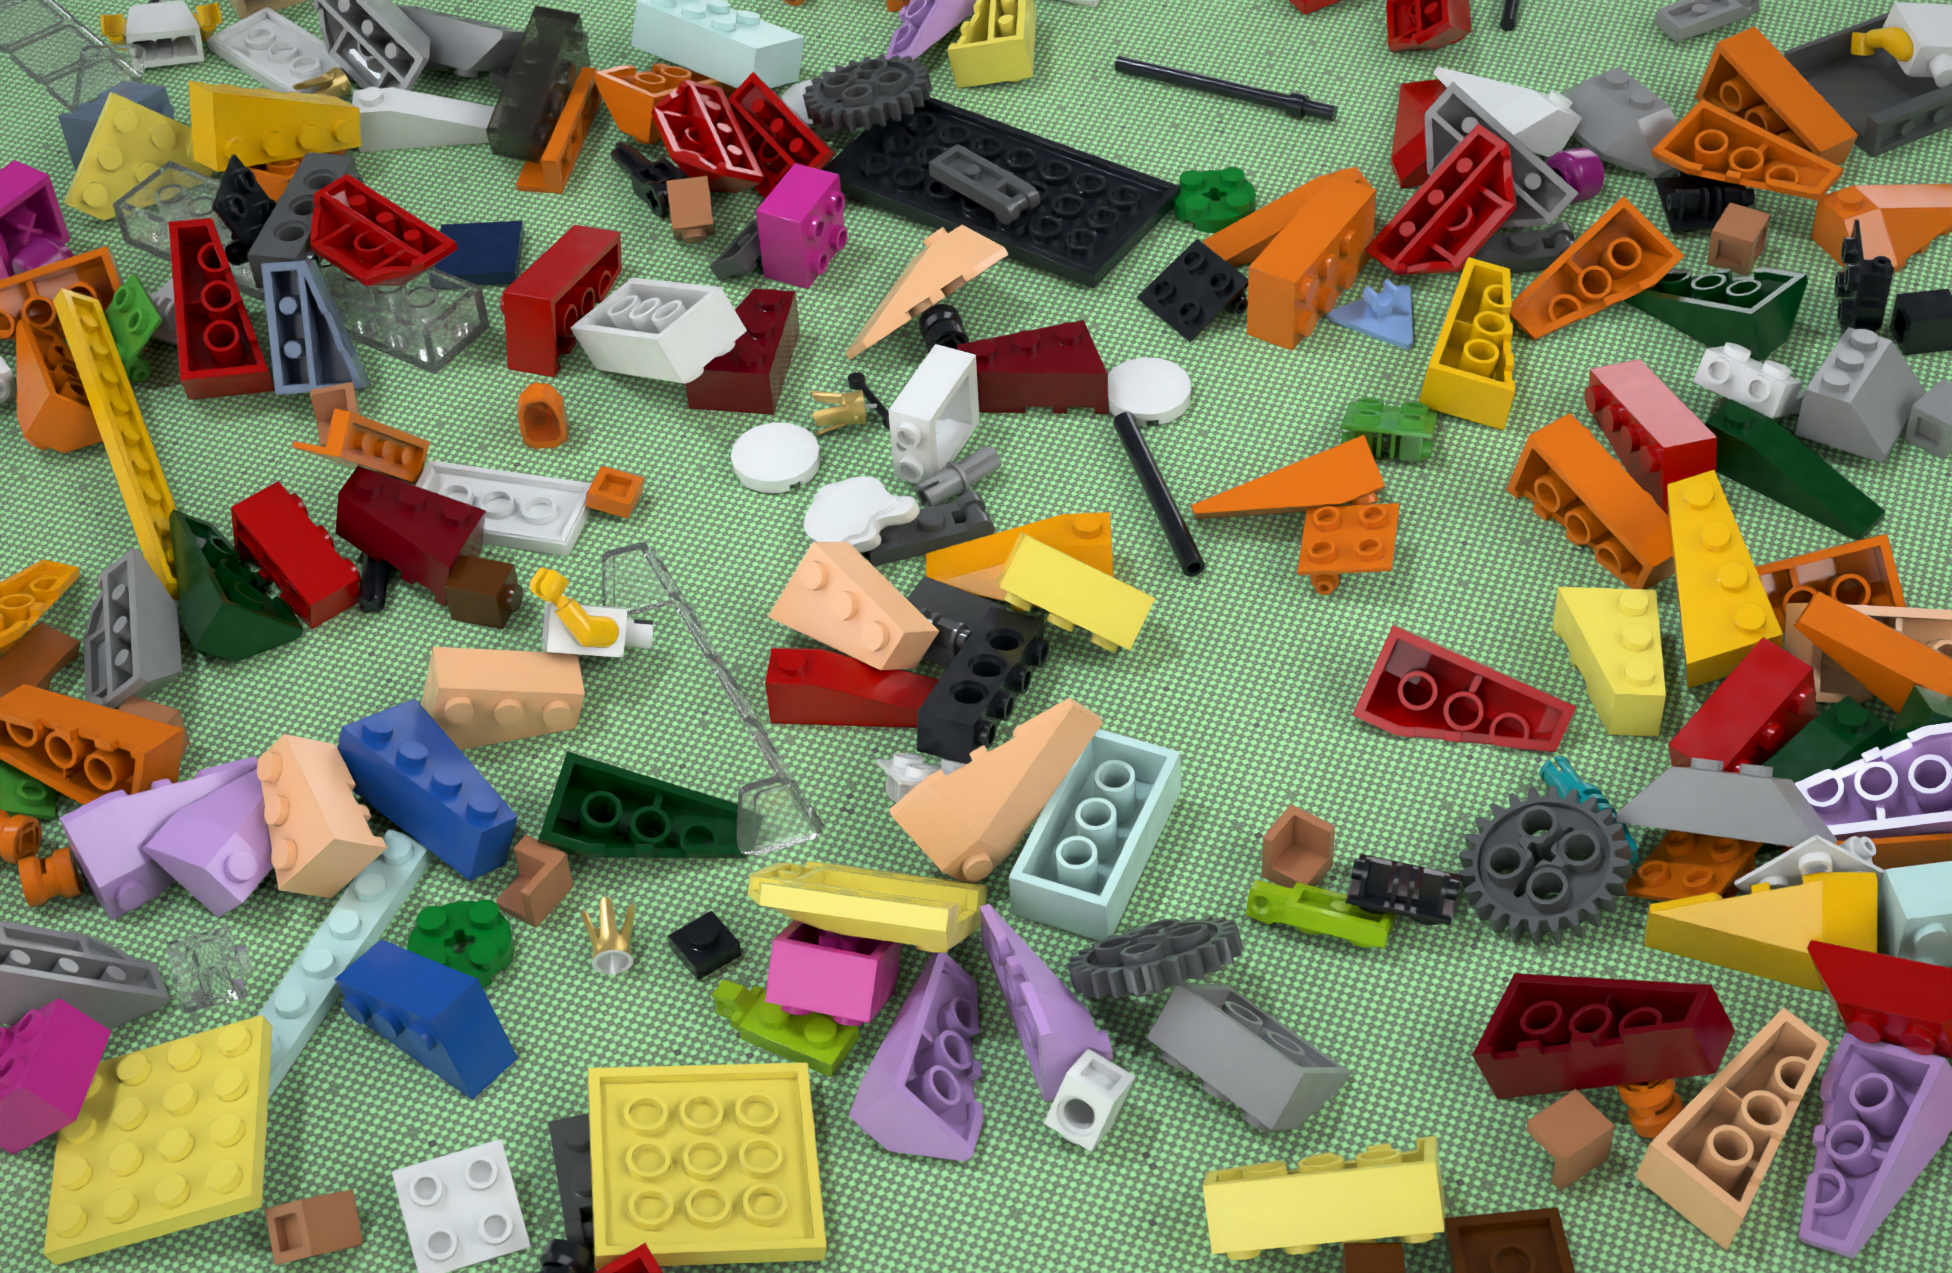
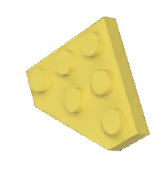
M110 92L63 203L106 221L210 180L213 169L194 160L191 127Z

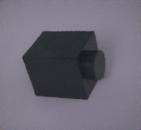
M1949 289L1897 294L1889 328L1903 356L1952 350V294Z

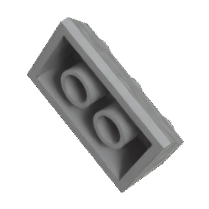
M1848 327L1806 387L1794 435L1883 463L1906 428L1912 405L1924 396L1926 391L1892 340L1879 337L1870 330H1856Z
M1185 983L1183 986H1176L1147 1039L1163 1050L1160 1054L1163 1060L1179 1070H1191L1203 1079L1201 1086L1206 1092L1222 1101H1233L1245 1110L1243 1118L1248 1123L1267 1133H1272L1273 1130L1297 1129L1337 1092L1351 1075L1350 1071L1229 985Z

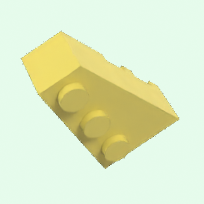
M977 0L973 6L975 14L970 21H964L960 28L962 35L958 42L951 43L947 49L957 89L1005 81L1018 82L1024 78L1033 77L1037 13L1034 0Z
M1020 532L996 581L1000 588L1007 591L1003 598L1007 602L1026 611H1030L1032 604H1035L1050 612L1046 619L1047 621L1069 632H1073L1076 625L1093 632L1090 641L1113 653H1116L1119 646L1131 650L1156 599L1023 532Z
M1558 587L1552 628L1558 638H1563L1570 652L1569 660L1573 668L1579 669L1587 684L1586 693L1609 735L1659 737L1666 689L1656 590Z

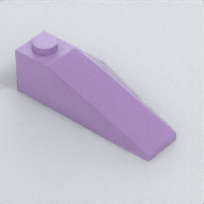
M910 0L909 5L900 10L898 17L903 21V24L893 33L885 59L899 55L900 60L912 57V61H914L974 12L973 6L977 0Z
M1952 723L1921 727L1908 733V738L1882 750H1879L1878 747L1861 754L1862 759L1834 771L1826 769L1795 783V785L1830 829L1837 841H1844L1852 836L1859 838L1867 836L1872 839L1952 833Z
M255 756L199 770L194 779L174 784L168 778L152 782L151 790L127 795L124 790L107 793L59 818L85 884L111 920L159 896L175 881L167 871L142 850L149 840L176 811L256 769L258 763Z
M257 768L173 813L142 848L143 851L217 918L241 905L273 868L271 862L272 848L268 824L264 819L265 805L261 781L257 776Z
M990 904L979 906L982 942L1044 1102L1054 1100L1066 1073L1087 1049L1092 1050L1110 1062L1113 1061V1053L1108 1035L1104 1029L1096 1030L1087 1008Z
M945 952L932 953L864 1074L849 1117L887 1151L967 1161L973 1157L983 1123V1104L976 1101L974 1097V1082L981 1078V1062L973 1059L972 1037L979 1033L977 981Z
M1845 1033L1821 1080L1819 1096L1823 1100L1820 1125H1815L1813 1143L1817 1148L1813 1172L1807 1176L1799 1238L1805 1244L1854 1259L1946 1141L1952 1129V1067L1947 1059L1943 1057L1920 1055L1908 1048L1881 1041L1875 1044L1866 1043L1857 1039L1852 1034Z

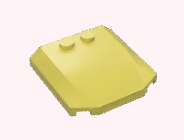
M807 861L806 866L788 862L775 863L750 874L748 896L760 906L771 908L791 919L819 929L848 936L916 945V949L922 951L944 953L979 929V906L986 905L988 885Z

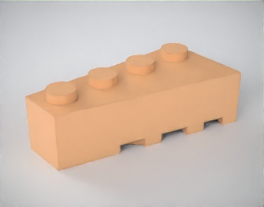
M1783 1007L1653 1139L1647 1148L1635 1177L1727 1251L1830 1042Z

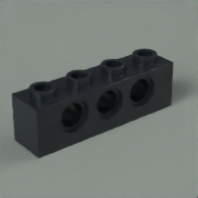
M990 606L917 711L918 752L968 764L972 761L969 753L983 745L987 749L992 746L997 727L1002 720H1009L1016 698L1019 694L1027 692L1033 672L1037 667L1042 668L1046 662L1049 652V641L1043 639L1044 619Z

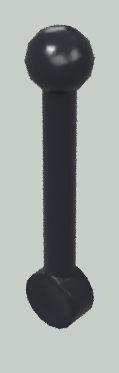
M860 372L850 374L848 376L849 387L854 390H862L863 396L870 404H877L875 410L883 418L882 423L884 427L890 429L889 412L866 386L865 375Z

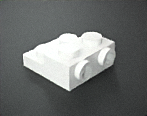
M1726 342L1724 346L1706 348L1693 379L1694 383L1772 419L1800 413L1804 391L1800 390L1803 382L1789 376L1791 370L1788 367L1773 361H1765L1764 364L1749 358L1750 350L1733 343Z

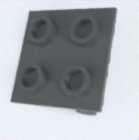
M926 576L922 578L907 597V600L939 630V633L922 659L946 668L949 667L990 606L1006 610V606Z

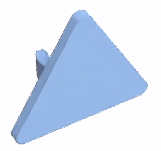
M1389 279L1384 281L1383 292L1376 293L1368 286L1363 291V299L1331 310L1328 313V320L1400 348L1411 349L1413 347L1411 287L1406 284L1396 287Z

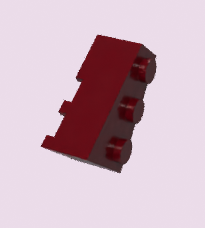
M753 289L735 309L747 331L735 340L736 344L732 350L722 356L713 358L703 367L704 372L701 376L689 383H685L689 409L774 415L800 333L796 291Z
M1084 320L1064 322L1059 325L1029 331L1024 330L1014 334L979 339L957 345V350L976 355L979 412L1025 413L1026 407H1053V414H1067V407H1095V414H1109L1108 373Z
M357 466L338 493L336 534L377 562L386 560L401 570L402 579L411 585L416 582L420 583L435 593L434 600L446 607L448 602L444 585L462 555L478 557L482 550L486 510Z

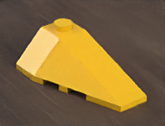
M1818 872L1802 875L1803 884L1771 890L1769 882L1751 885L1752 893L1748 895L1723 899L1722 896L1716 893H1708L1650 904L1643 937L1644 946L1813 991H1825L1807 947L1810 941L1814 940L1877 953V876L1875 872Z

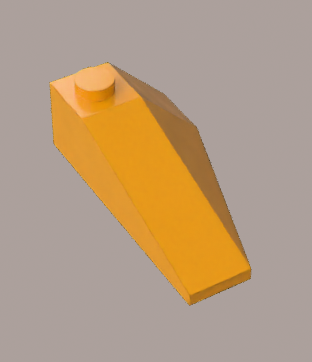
M1110 512L1061 514L926 553V577L985 599L992 598L1006 601L1003 598L1007 591L1000 588L996 581L1020 532L1113 577ZM1010 603V609L1025 611ZM1032 604L1033 607L1041 608L1035 604Z
M43 559L0 582V660L80 577L79 567Z

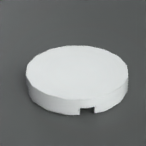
M1141 357L1121 363L1108 374L1109 412L1114 416L1123 412H1129L1133 414L1138 426H1147V421L1158 420V425L1169 423L1183 415L1190 405L1191 380L1187 372L1174 362L1161 358Z
M772 422L756 426L743 433L733 444L731 452V464L734 474L739 476L740 482L746 488L761 493H783L790 491V485L800 482V486L806 484L818 472L821 460L820 447L816 437L804 427L792 423Z

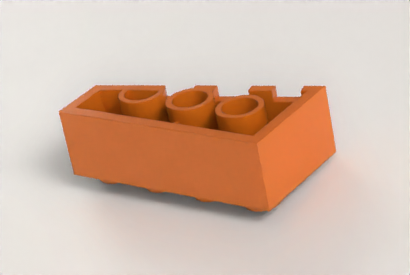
M1755 26L1717 42L1695 99L1711 102L1713 105L1837 166L1845 163L1858 134Z
M1569 413L1528 436L1506 491L1516 499L1524 495L1535 503L1533 505V512L1543 520L1547 521L1554 518L1566 528L1565 537L1576 546L1587 544L1595 550L1596 561L1631 589L1647 590L1675 573L1669 516L1656 504L1654 498L1644 491L1625 471L1623 465L1600 445L1588 428L1584 427Z
M26 684L0 697V759L82 805L107 793L124 790L127 795L151 790L152 782L166 778L172 784L178 783L184 728Z

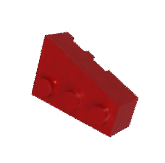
M277 481L231 507L234 547L241 554L239 560L242 563L249 559L255 562L261 568L257 573L267 581L266 584L271 581L276 583L282 591L279 596L284 599L292 611L308 627L314 629L359 603L358 593L361 576L358 569L349 558L342 559L334 549V542L328 531L322 525L317 527L308 517L305 504L296 493L289 494L283 485Z
M1763 637L1669 742L1668 748L1671 765L1674 767H1691V758L1724 761L1723 771L1740 773V764L1762 765L1810 721L1817 717L1813 667Z

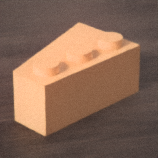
M813 542L768 615L769 618L879 670L915 669L939 633V630L849 542Z
M433 647L421 706L460 750L576 729L585 696L578 654Z
M283 734L257 759V776L261 781L265 805L264 819L268 824L272 848L271 862L275 868L278 890L332 898L387 849L383 838L373 836L367 824L371 818L367 806L357 804L351 792L356 784L336 744Z

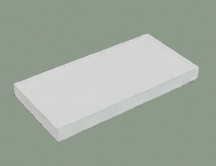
M269 7L263 8L207 39L210 51L273 91L314 94L321 88V85L302 90H294L292 86L305 80L322 76L333 67L341 69L348 80L353 79L327 53L324 41Z
M429 460L415 485L486 510L482 544L562 556L570 555L592 508L585 507L586 493L592 483Z

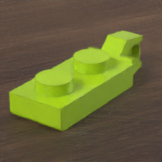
M1256 879L1249 891L1246 916L1269 925L1273 922H1281L1296 926L1297 929L1307 934L1320 935L1324 933L1344 938L1351 944L1363 948L1374 946L1385 948L1395 926L1397 914L1389 912L1384 914L1368 913L1356 905L1345 903L1346 894L1296 882L1292 889Z
M723 979L712 994L716 1008L714 1010L715 1014L729 1019L730 1026L740 1032L741 1040L796 1063L808 1062V1068L829 1077L834 1076L860 1038L858 1026L837 1023L832 1019V1015L812 1012L809 1015H794L784 1012L781 1009V1005L765 1002L766 989L764 990L762 987L754 986L749 991L744 985Z

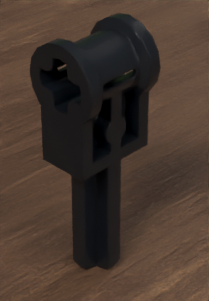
M623 141L617 142L615 144L616 148L611 151V158L630 174L633 192L648 204L656 216L659 217L666 214L667 208H670L666 181L690 177L665 157L651 162L630 144H626Z

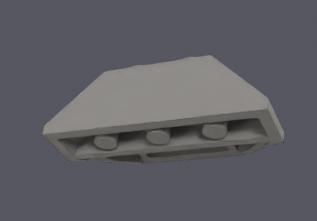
M313 0L315 9H318L320 28L327 53L363 89L368 87H393L411 91L429 60L431 39L391 0Z
M396 5L431 39L429 60L426 66L428 68L450 70L451 66L455 67L454 74L478 77V71H490L502 62H505L522 50L528 40V32L420 6Z
M1620 67L1587 79L1560 92V94L1572 101L1570 109L1582 117L1571 136L1587 149L1593 150L1601 160L1631 171L1647 172V177L1652 179L1668 177L1679 171L1652 156V150L1677 125L1671 107Z
M1452 82L1424 113L1427 174L1430 176L1477 124H1480L1510 146L1516 210L1499 228L1550 225L1579 194L1456 83Z
M135 548L130 549L100 573L97 587L101 591L92 605L83 639L86 701L112 709L120 707L125 700L132 696L143 699L149 697L163 685L174 681L178 674L182 672L178 606L141 552Z
M1691 758V767H1669L1617 812V823L1795 847L1814 835H1818L1835 845L1837 841L1836 837L1791 779L1772 777L1773 767L1740 764V773L1723 771L1724 761Z
M0 920V1023L12 1026L20 1021L30 1010H39L60 998L111 1030L164 1007L170 999L157 965L152 961L144 958L136 961L123 950L86 935Z

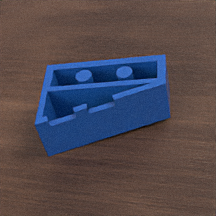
M380 939L335 978L345 997L342 1000V1006L355 1022L367 1025L472 1100L518 1059L479 980Z

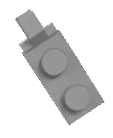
M1683 0L1657 9L1654 23L1671 39L1679 42L1744 19L1758 12L1759 0Z

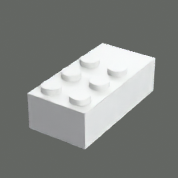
M631 278L570 327L596 370L683 384L689 383L701 376L704 372L703 367L713 358L722 356L732 350L736 344L735 340L747 331L721 287L642 278Z

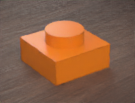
M601 466L586 493L585 507L629 519L643 492L644 477Z

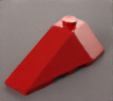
M1439 79L1401 83L1391 154V167L1400 189L1422 186L1430 177L1427 174L1424 113L1447 89Z
M1393 624L1352 716L1397 736L1556 752L1576 706Z
M771 648L765 681L770 723L917 728V711L939 679L904 669L879 670L843 652L832 649Z

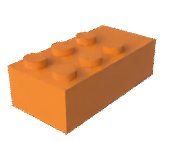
M1332 174L1326 179L1249 266L1247 335L1293 351L1304 337H1309L1312 334L1317 321L1324 313H1329L1333 309L1339 295L1345 289L1348 290L1352 287L1357 274L1372 258L1364 249L1372 242L1374 237L1377 189Z

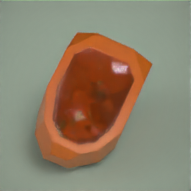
M535 382L528 385L520 394L517 402V416L524 445L535 449L553 448L562 445L569 440V423L563 396L549 383Z

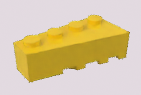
M188 80L194 160L217 172L226 170L230 158L234 154H236L245 167L305 157L307 152L327 153L361 147L360 108L335 96L298 92L286 93L271 89H250L235 85H214Z
M1468 257L1430 359L1418 402L1428 405V409L1503 431L1515 395V381L1512 378L1514 353H1511L1513 323H1510L1512 301L1509 268Z
M1714 470L1667 485L1668 514L1687 689L1729 676L1763 637L1783 649V632Z

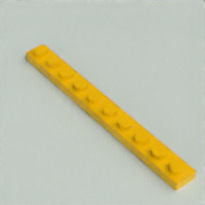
M61 288L53 302L144 558L174 601L179 600L169 515L173 509H177L100 301Z

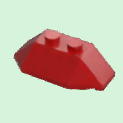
M1469 0L1386 1L1388 47L1391 51L1438 50L1448 44L1459 42L1467 34L1471 33Z
M754 72L727 99L764 176L761 184L754 186V188L765 199L795 163L822 170L835 157L836 153Z
M685 80L679 85L677 90L669 93L653 107L651 115L670 158L690 178L707 176L710 192L724 191L736 194L761 184L764 178L762 171L721 87Z
M1477 124L1364 249L1365 252L1395 275L1460 272L1465 266L1468 257L1472 258L1516 210L1511 149L1508 143L1480 124Z
M345 174L314 193V210L310 238L311 250L365 286H404L438 265L458 249L457 242L349 174Z
M1814 940L1810 941L1807 950L1818 977L1849 1034L1866 1043L1875 1044L1881 1041L1908 1048L1920 1055H1935L1952 1060V968Z

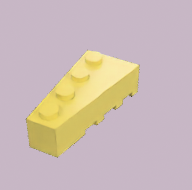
M1436 1135L1416 1138L1417 1150L1406 1152L1391 1149V1145L1385 1143L1366 1146L1367 1151L1357 1154L1355 1160L1344 1161L1343 1156L1328 1152L1310 1155V1157L1300 1160L1298 1162L1299 1169L1287 1170L1286 1162L1278 1160L1207 1172L1202 1187L1212 1254L1226 1253L1228 1259L1246 1260L1261 1255L1262 1249L1284 1247L1286 1254L1297 1255L1314 1252L1319 1248L1318 1244L1341 1242L1343 1247L1344 1243H1376V1238L1399 1236L1400 1241L1403 1243H1421L1432 1240L1435 1237L1434 1233L1445 1232V1198Z

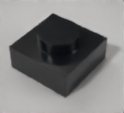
M712 910L668 935L670 949L697 980L704 978L742 955L740 942Z

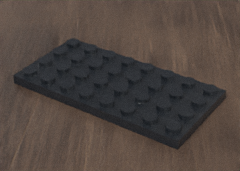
M932 97L923 100V107H913L914 114H901L900 121L886 120V126H881L878 123L873 124L870 130H865L822 169L840 175L841 193L938 230L944 227L947 233L963 225L1003 246L1008 252L1007 256L1093 289L1174 207V200L1181 193V186ZM959 144L1032 185L1040 196V203L1030 211H1021L1020 217L1011 224H1002L993 211L931 177L929 162Z

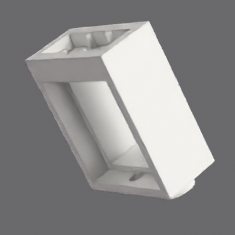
M935 344L889 408L895 478L919 484L946 469L948 462L954 461L980 423L975 354Z

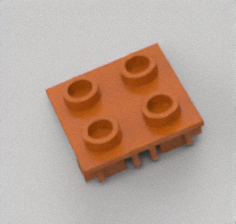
M1388 503L1307 508L1297 574L1310 575L1311 583L1319 594L1328 595L1339 586V574L1392 571L1400 504Z
M1670 830L1625 884L1627 889L1626 896L1664 902L1708 893H1716L1722 896L1723 899L1735 897L1740 888L1735 886L1734 881L1755 870L1754 854L1763 842Z

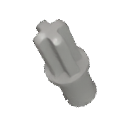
M983 447L958 463L950 461L946 464V469L915 486L917 498L922 505L928 501L925 504V508L940 505L958 493L969 492L972 484L998 470L1001 466V460L993 447Z

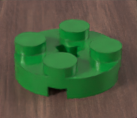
M1227 167L1223 170H1206L1201 172L1188 170L1180 175L1178 185L1181 186V193L1175 198L1173 209L1176 218L1184 225L1185 219L1195 223V230L1205 233H1217L1255 212V189L1245 179V173L1240 168Z
M479 900L477 902L458 901L443 906L426 907L417 915V925L411 931L407 944V950L478 979L483 989L492 984L491 976L496 974L502 966L504 972L506 971L514 956V941L507 919L500 913L498 905L491 900ZM461 942L472 943L466 945L465 952L455 953L452 947Z

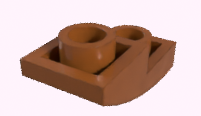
M39 622L21 637L0 660V697L23 684L49 691L52 676L78 657L81 641Z

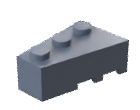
M123 81L98 94V100L92 103L83 102L78 105V111L72 114L63 113L59 115V122L75 172L78 169L110 92L174 120V109L170 104L166 87Z
M302 260L261 264L275 395L308 393L312 389L353 382L355 389L371 386L370 380L316 261Z

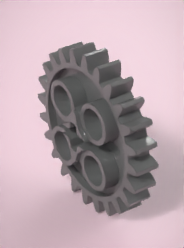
M880 55L875 59H870L869 56H866L859 63L849 60V66L836 65L834 66V72L823 71V78L812 79V85L806 86V93L803 94L807 117L812 119L814 125L822 124V129L834 126L835 131L849 127L850 132H853L858 127H865L866 130H870L872 125L876 123L886 126V120L889 119L900 121L901 114H914L913 107H923V100L930 99L932 86L927 66H922L920 60L913 62L912 57L900 60L899 55L885 59V55Z
M1551 786L1546 798H1539L1536 789L1530 787L1528 800L1521 802L1514 793L1509 794L1511 807L1504 810L1499 805L1493 803L1490 805L1494 816L1491 821L1480 817L1475 819L1480 834L1472 833L1465 835L1464 838L1469 850L1459 853L1464 868L1459 871L1463 887H1466L1464 892L1469 905H1475L1477 916L1481 921L1490 918L1495 933H1499L1509 925L1513 941L1517 942L1525 931H1529L1534 945H1539L1543 934L1551 932L1555 943L1561 944L1563 930L1570 929L1576 937L1580 938L1582 937L1580 924L1584 921H1588L1599 928L1601 921L1598 911L1602 909L1615 913L1617 908L1612 895L1626 896L1627 889L1624 879L1632 877V870L1628 860L1632 858L1629 843L1625 841L1626 837L1622 824H1615L1612 810L1607 808L1599 812L1597 799L1594 796L1580 804L1577 789H1572L1565 799L1559 798L1556 786ZM1540 830H1548L1544 835L1531 836ZM1591 855L1586 860L1573 861L1578 856ZM1517 868L1512 873L1499 874L1504 869ZM1559 893V895L1553 899H1541L1546 894Z
M1195 916L1181 922L1179 919H1164L1149 923L1141 928L1129 929L1127 934L1111 935L1108 936L1109 939L1094 942L1091 944L1092 948L1079 950V955L1071 957V963L1067 965L1076 994L1082 993L1085 998L1096 995V999L1113 994L1114 999H1117L1128 993L1133 996L1154 994L1169 988L1171 985L1183 986L1185 984L1184 981L1188 979H1203L1206 973L1221 971V965L1234 963V958L1242 955L1241 950H1243L1238 925L1235 924L1234 920L1226 921V917L1213 920L1212 916H1207L1195 920Z

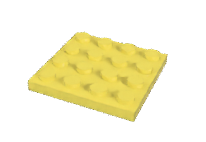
M263 1015L99 1062L77 1120L58 1130L43 1253L54 1265L262 1207L272 1025Z
M808 1062L588 1068L595 1269L608 1265L644 1243L647 1244L659 1266L825 1260L827 1245Z

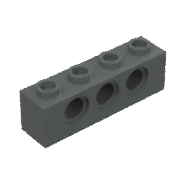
M306 153L247 254L256 288L264 289L261 268L263 263L315 260L320 270L321 262L324 258L314 253L310 246L314 193L345 174L351 175L364 184L362 175L358 174L354 156Z

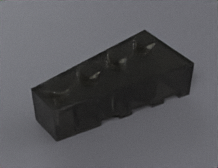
M535 5L486 128L492 154L538 163L544 150L547 148L581 68L589 67L591 63L587 48L588 33L583 30L580 14Z

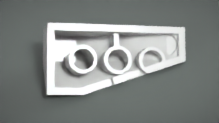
M1438 66L1433 73L1447 88L1452 82L1456 83L1533 153L1548 158L1556 152L1563 150L1582 117L1570 109L1572 101L1551 90L1549 95L1532 89Z
M368 87L363 90H354L352 105L360 108V152L516 141L518 115L517 111L393 87Z

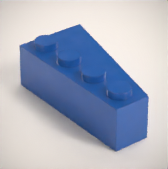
M415 698L342 726L337 748L356 784L352 790L469 881L506 865L518 816Z

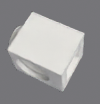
M1087 1049L1066 1073L1044 1124L1059 1132L1069 1142L1079 1144L1092 1152L1113 1126L1136 1076L1092 1050Z

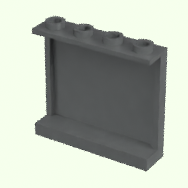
M1890 12L1784 52V57L1798 70L1806 81L1858 134L1854 144L1870 157L1878 156L1952 127V84L1941 88L1936 85L1932 77H1910L1906 75L1897 60L1884 49H1875L1874 55L1859 56L1850 53L1852 32L1866 33L1873 29L1883 28Z

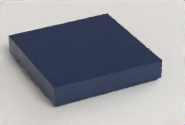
M523 221L441 224L440 232L457 242L458 249L433 267L432 278L434 287L512 284L518 278L524 239Z

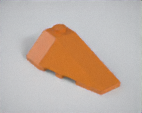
M665 63L653 64L652 71L636 72V67L633 65L618 66L594 72V81L618 129L634 136L635 141L649 145L656 144L658 140L662 139L651 115L653 107L669 93L677 90L679 85L685 80L721 87L726 98L731 96L737 89L690 69L668 66Z
M1357 167L1341 169L1337 172L1318 176L1204 239L1203 244L1232 267L1254 262L1331 174L1371 188L1373 187Z
M1952 184L1853 185L1823 195L1817 202L1811 238L1839 265L1845 268V263L1841 261L1844 237H1851L1854 220H1859L1864 259L1873 260L1877 256L1888 257L1894 267V273H1896L1906 265V260L1916 252L1922 254L1929 248L1930 241L1938 235H1947L1952 231Z
M1623 196L1512 301L1510 318L1533 341L1538 340L1653 287L1685 255Z
M107 246L1 279L0 340H16V325L20 319L53 332L62 339H66L53 302L61 288L99 300L103 312H105L113 301L117 289L124 285L113 252Z
M1888 534L1876 535L1755 566L1783 634H1785L1786 603H1809L1818 591L1843 604L1906 607Z
M1819 591L1811 598L1793 625L1898 715L1914 685L1952 697V657Z

